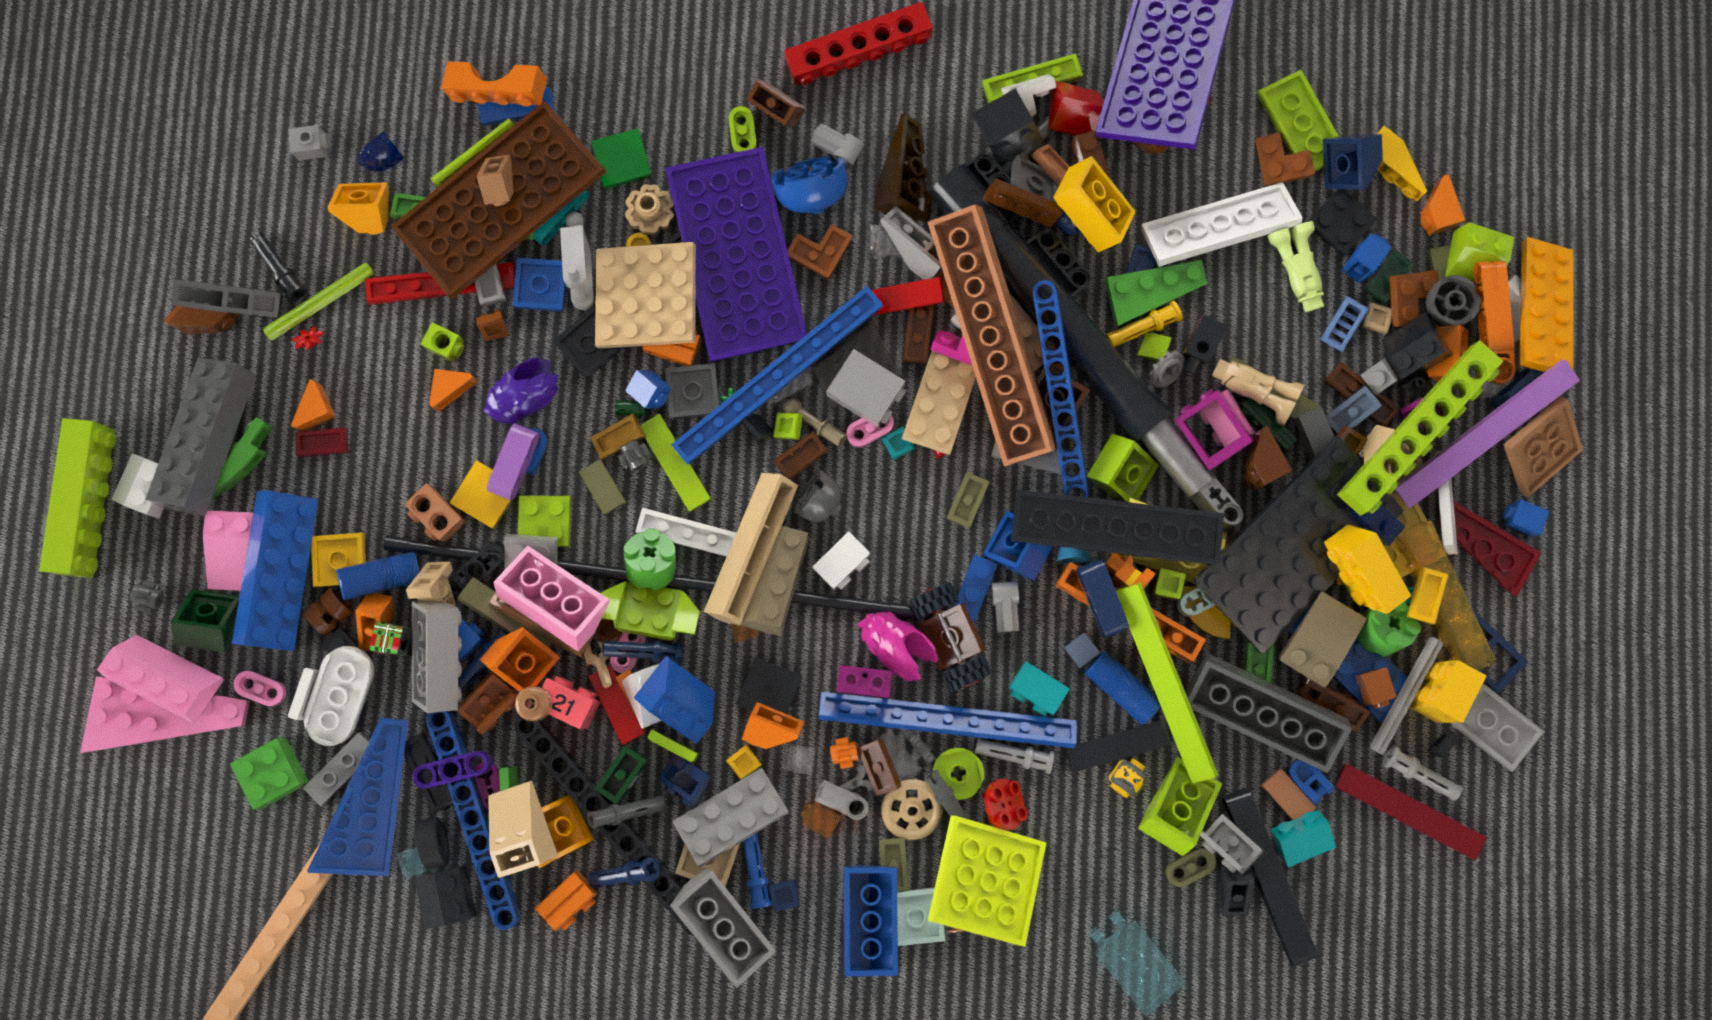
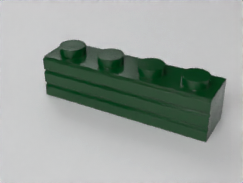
M1247 398L1239 406L1245 417L1251 420V424L1255 428L1261 430L1268 426L1282 452L1297 440L1285 426H1281L1275 421V416L1263 404L1259 405L1256 401Z

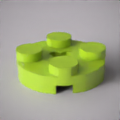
M951 748L944 751L935 760L932 771L938 770L946 784L953 788L954 796L957 800L972 797L981 787L984 779V768L981 760L972 751L964 748ZM959 766L960 770H965V775H962L961 781H957L956 777H951V773L954 772V767Z

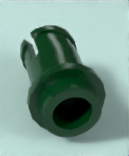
M615 400L614 409H617L615 410L616 416L635 414L638 418H642V416L647 415V408H644L636 400Z

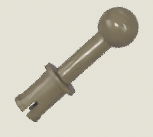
M788 398L784 401L782 406L783 412L803 415L802 420L817 430L816 435L818 437L822 436L838 447L842 446L845 442L847 435L830 424L829 419L819 420L804 410L801 402L796 398Z

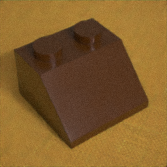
M1268 426L1252 435L1255 441L1248 445L1241 469L1244 484L1248 488L1251 487L1253 492L1292 471Z

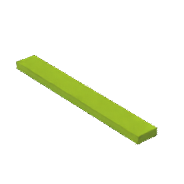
M1141 582L1118 589L1116 593L1128 620L1130 631L1191 782L1196 783L1216 778L1218 772Z

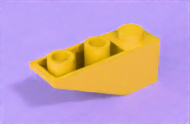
M1383 126L1377 133L1382 134L1383 160L1377 171L1382 174L1387 182L1398 186L1406 197L1418 201L1427 190L1406 144L1386 126Z

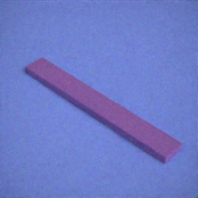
M1561 359L1401 480L1395 492L1410 509L1579 382V378L1567 361Z

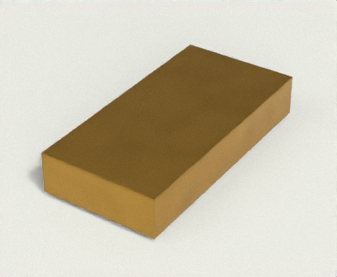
M631 414L590 438L600 459L605 460L621 451L620 449L624 445L632 441H639L647 436L637 416Z

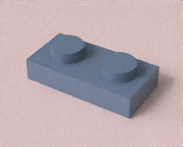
M1365 385L1327 414L1326 418L1338 434L1343 425L1354 428L1380 408L1382 404Z

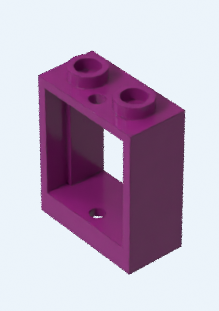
M1210 389L1199 397L1201 402L1193 407L1191 404H1188L1178 411L1180 416L1174 419L1208 470L1214 469L1255 441L1221 390L1213 392ZM1214 401H1217L1241 437L1210 457L1186 420Z
M840 665L837 693L889 698L892 671ZM866 673L868 677L863 678L862 675Z

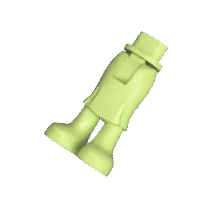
M1313 221L1299 224L1290 230L1285 228L1267 236L1270 244L1278 249L1283 259L1282 264L1288 272L1291 288L1298 298V303H1302L1305 313L1324 307L1321 298L1324 295L1321 292L1322 280L1308 243V237L1315 230ZM1291 238L1298 252L1296 255H1294L1291 247Z

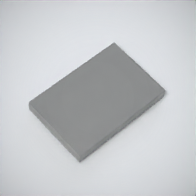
M1482 684L1464 722L1449 723L1511 772L1516 769L1545 732L1485 684Z

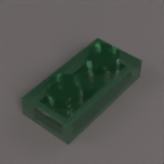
M1394 249L1363 291L1384 305L1391 297L1389 276L1408 274L1415 263Z

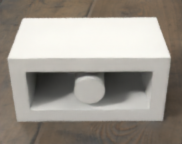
M848 531L812 568L833 590L838 587L842 590L852 580L849 576L856 569L860 572L869 564L870 561L867 558L870 556V552Z

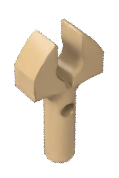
M598 641L601 651L600 657L598 658L592 654L590 644L584 652V657L587 665L593 664L596 666L602 686L608 688L612 685V680L606 660L611 658V656H602L603 643Z

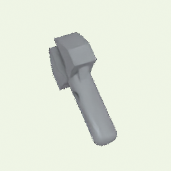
M864 765L857 767L859 770L857 777L839 785L848 791H852L860 786L867 787L869 791L873 789L869 780L862 779L866 773Z

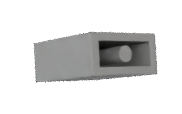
M853 349L826 393L827 397L878 428L881 422L887 423L893 413L890 410L895 401L899 403L907 390L904 389L905 380Z

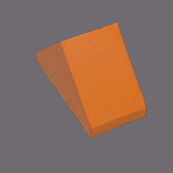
M435 369L429 404L439 412L477 384L478 381L470 373Z
M311 379L308 382L291 424L292 427L300 431H307L336 417L323 386Z

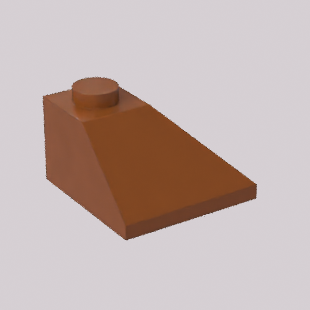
M176 306L163 320L186 335L222 333L224 330L231 328L239 314Z

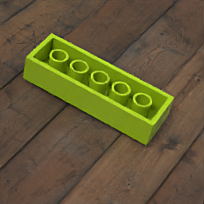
M62 418L39 571L63 576L94 577V573L98 568L97 550L102 541L100 533L101 523L105 519L104 502L105 497L109 493L108 475L113 466L111 455L112 448L116 444L115 429L94 421Z

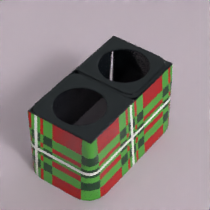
M377 621L373 628L370 651L412 656V629Z

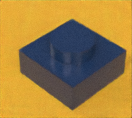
M795 879L769 885L774 912L800 906Z

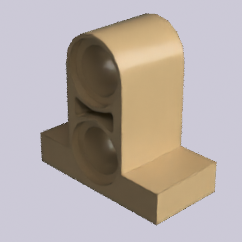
M426 563L406 589L408 598H417L418 601L450 603L456 606L448 581V576L453 571L451 563Z

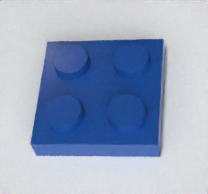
M517 258L513 308L564 312L566 284L563 280L562 261Z

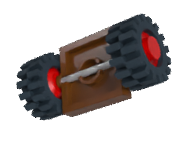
M951 582L932 588L909 600L917 620L933 613L935 614L934 617L918 625L922 633L927 636L936 648L935 652L938 656L936 664L939 671L955 663L957 665L960 664V666L942 673L950 693L964 686H970L980 679L993 674L984 655L966 662L968 657L984 651L985 647L964 603L946 611L944 610V608L959 601Z

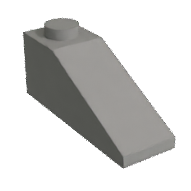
M895 206L882 218V225L909 269L922 280L934 278L942 270L932 236Z

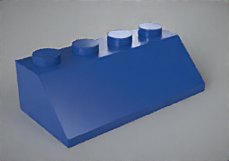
M874 865L843 866V949L845 976H898L897 867Z

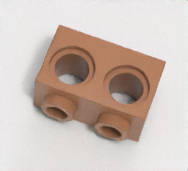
M427 483L404 504L409 509L407 512L408 516L417 524L421 521L426 527L424 532L434 542L437 539L444 543L447 542L467 522L433 486ZM429 500L430 508L426 512H421V503ZM441 518H447L448 524L446 528L439 530L437 526L438 521Z

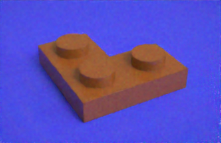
M1280 132L1255 139L1265 187L1315 176L1310 150L1285 156Z
M831 224L818 245L797 233L787 250L789 259L829 280L851 243L853 235Z
M1438 270L1389 276L1393 326H1404L1419 316L1418 298L1427 297L1431 287L1438 282Z

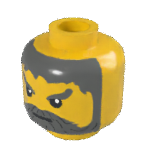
M1134 758L1130 762L1124 759L1120 760L1109 775V780L1112 783L1110 787L1125 798L1137 796L1148 779L1147 775L1143 772L1145 766Z

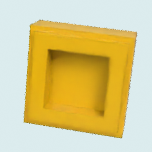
M747 744L726 760L740 780L749 776L762 765Z

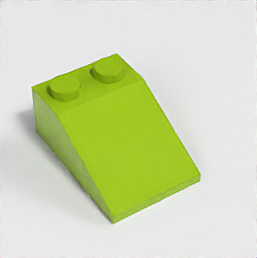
M1177 757L1149 804L1138 829L1184 856L1196 846L1222 783L1214 778L1192 783L1183 759Z

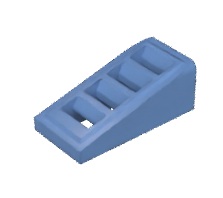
M1346 296L1320 340L1343 352L1369 308ZM1348 306L1359 312L1358 316L1356 317L1345 311L1346 307ZM1341 315L1354 321L1352 326L1339 319ZM1336 323L1348 329V333L1345 334L1334 328ZM1333 332L1343 338L1342 343L1329 337L1330 333Z

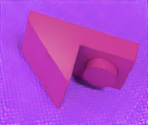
M938 330L930 350L972 365L963 335L958 337L951 332Z

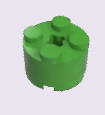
M648 528L628 540L624 545V562L626 576L630 583L640 589L647 587L657 590L667 586L673 580L676 571V550L673 541L668 536L660 533L655 528Z
M1404 601L1388 614L1377 610L1373 611L1370 608L1364 610L1361 615L1366 617L1367 620L1357 637L1367 651L1386 657L1411 645L1420 633L1421 625L1417 620L1407 617L1409 606Z

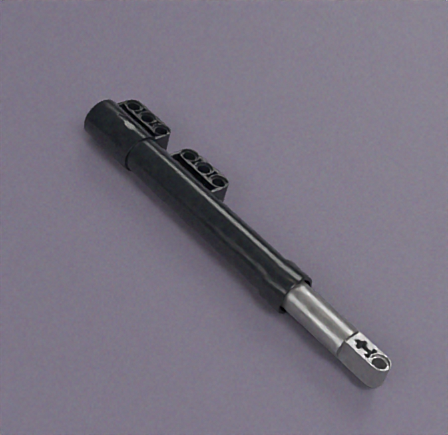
M979 154L966 164L955 167L933 186L929 196L945 215L972 205H978L983 208L1006 284L1036 321L1037 316L1033 297L1034 286L1042 280H1050L1056 284L1068 359L1118 419L1116 422L1130 439L1136 443L1139 440L1144 443L1187 497L1191 498L1201 511L1227 513L1230 521L1224 516L1223 531H1227L1240 523L1243 518L1242 509L1168 419L1172 414L1170 409L1155 391H1150L1075 301L1090 284L1091 277L1087 269L1053 230L1044 229L1026 241L1012 225L1021 215L984 200L985 191L995 178L1009 184L1011 182L1010 177L995 159L988 154ZM1041 242L1046 243L1048 247L1043 246ZM1057 261L1062 262L1064 266L1059 265ZM1072 279L1078 281L1080 285H1076ZM1047 284L1041 285L1038 291L1040 297L1043 299L1050 298L1052 288ZM1046 310L1042 316L1043 321L1047 324H1054L1056 321L1055 312ZM1049 336L1059 348L1060 339L1056 336Z

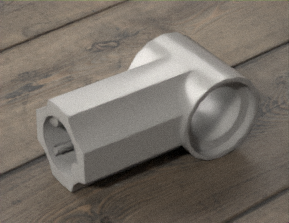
M823 124L816 128L811 140L812 145L833 155L835 160L843 158L847 167L853 166L864 146L863 142L850 134L843 135Z
M1017 581L991 583L992 604L995 606L997 633L1019 631L1017 609L1019 590Z
M823 780L816 792V802L846 814L851 819L860 820L868 813V803L861 795L831 782ZM859 800V809L853 812L849 811L851 802Z

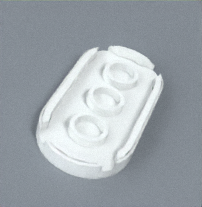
M354 646L339 647L326 655L322 661L304 714V725L309 732L308 735L320 745L334 746L343 743L353 735L374 677L373 663L370 657L360 648Z

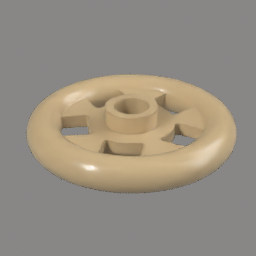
M917 779L901 781L902 786L886 793L881 806L883 822L887 829L899 838H905V840L925 838L938 827L943 814V806L935 800V794L928 783ZM906 790H917V797L906 798ZM929 798L933 808L925 810L922 801ZM894 799L902 801L899 811L891 810ZM910 807H916L917 812L915 814H909L908 809ZM925 817L928 823L919 828L916 822ZM900 818L909 823L906 829L897 824Z

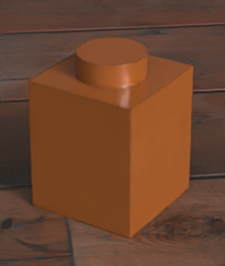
M1387 667L1355 675L1364 705H1374L1376 709L1390 705L1389 700L1397 698Z

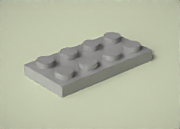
M760 768L672 821L700 868L789 812L764 770Z

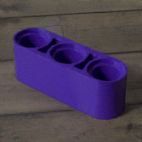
M479 751L423 764L414 770L412 780L419 788H431L484 775L492 769L493 759L489 753ZM477 756H480L484 761V766L481 770H476L473 765V761ZM452 762L458 766V773L455 777L448 773V766ZM426 769L432 772L433 778L430 783H426L422 778V774Z

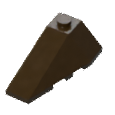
M906 113L900 116L877 184L874 208L886 215L896 206L912 220L929 221L932 198L929 196L931 190L926 189L925 177H928V169L923 167L922 155L925 153L922 126Z

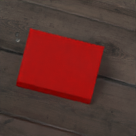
M1055 81L1056 88L1052 89L1048 129L1073 136L1096 131L1104 104L1100 93Z

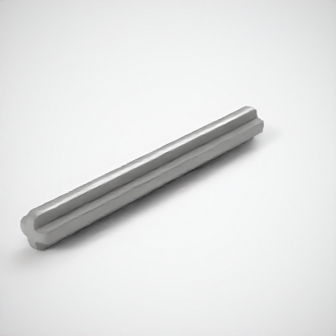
M1434 637L1428 639L1370 745V748L1375 752L1384 754L1444 645L1440 640Z

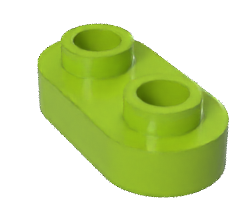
M743 106L734 108L729 114L731 142L734 152L757 148L752 112ZM739 119L746 120V122L742 125L737 123ZM743 142L749 143L747 148H742L740 145Z

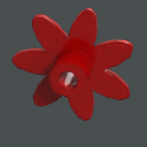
M312 327L308 332L301 330V336H296L292 339L296 343L295 349L303 346L306 350L313 348L316 344L321 343L318 337L324 335V331H317L316 327Z

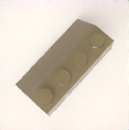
M781 526L743 621L739 626L777 636L782 635L808 546V532Z

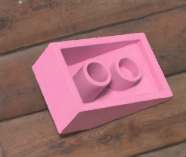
M207 511L204 518L203 544L208 589L241 591L253 513Z

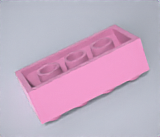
M528 545L494 581L498 598L577 651L595 633L609 604L608 598Z
M135 635L113 647L97 669L108 680L194 724L224 681L222 677L139 635Z

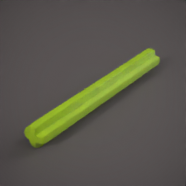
M367 263L357 267L263 329L265 335L270 340L276 339L364 282L365 279L374 275L372 268Z

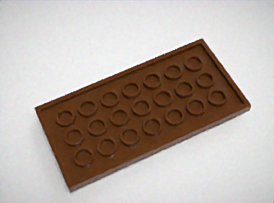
M544 100L541 105L534 108L396 221L391 228L451 299H454L607 172ZM510 154L514 190L511 199L501 206L485 205L477 174L486 158Z

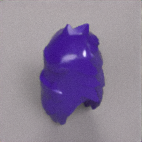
M534 357L516 365L509 372H505L501 381L496 380L494 388H490L483 412L498 423L513 424L549 405L558 391V385H556L558 375H552V371H549L551 361L547 359L540 360Z

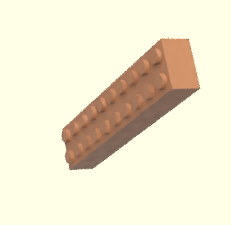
M972 205L929 221L928 225L1003 465H1011L1056 451L1057 444L983 208L978 205Z

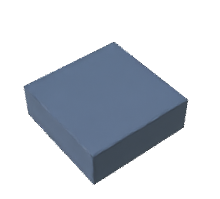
M1085 632L1064 647V650L1078 668H1081L1100 653Z

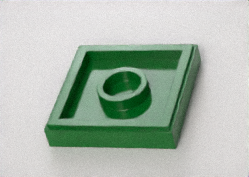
M638 128L591 141L595 158L607 172L601 177L605 190L652 177Z

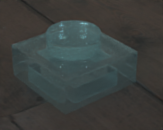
M417 848L397 854L404 879L429 871L423 867Z

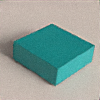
M904 426L881 438L893 461L915 449L912 442L902 439L905 430Z

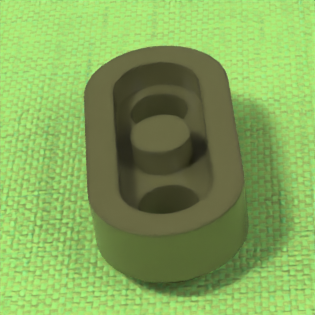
M1196 848L1170 862L1165 870L1166 878L1176 887H1185L1211 873L1216 866V858L1207 849ZM1200 856L1205 858V863L1202 866L1197 864V859ZM1177 868L1182 870V876L1176 878L1174 875V871Z

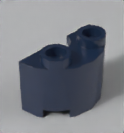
M673 753L658 780L666 785L665 791L676 797L681 795L683 797L681 802L694 809L712 777L697 765H693Z

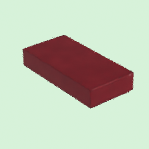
M347 428L295 432L296 457L298 458L349 454Z

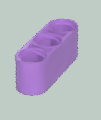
M516 423L512 425L487 484L488 492L510 501L515 498L537 446L539 433Z

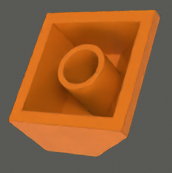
M521 627L497 639L480 660L491 671L520 692L530 686L536 687L560 657Z

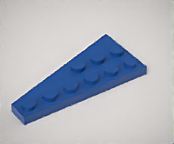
M380 718L307 870L308 873L389 876L408 720Z

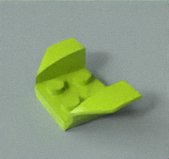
M625 581L600 593L609 599V604L602 619L613 620L614 627L620 632L669 641L675 638L676 632L695 635L700 611L683 590L665 587L657 590L647 587L640 589Z

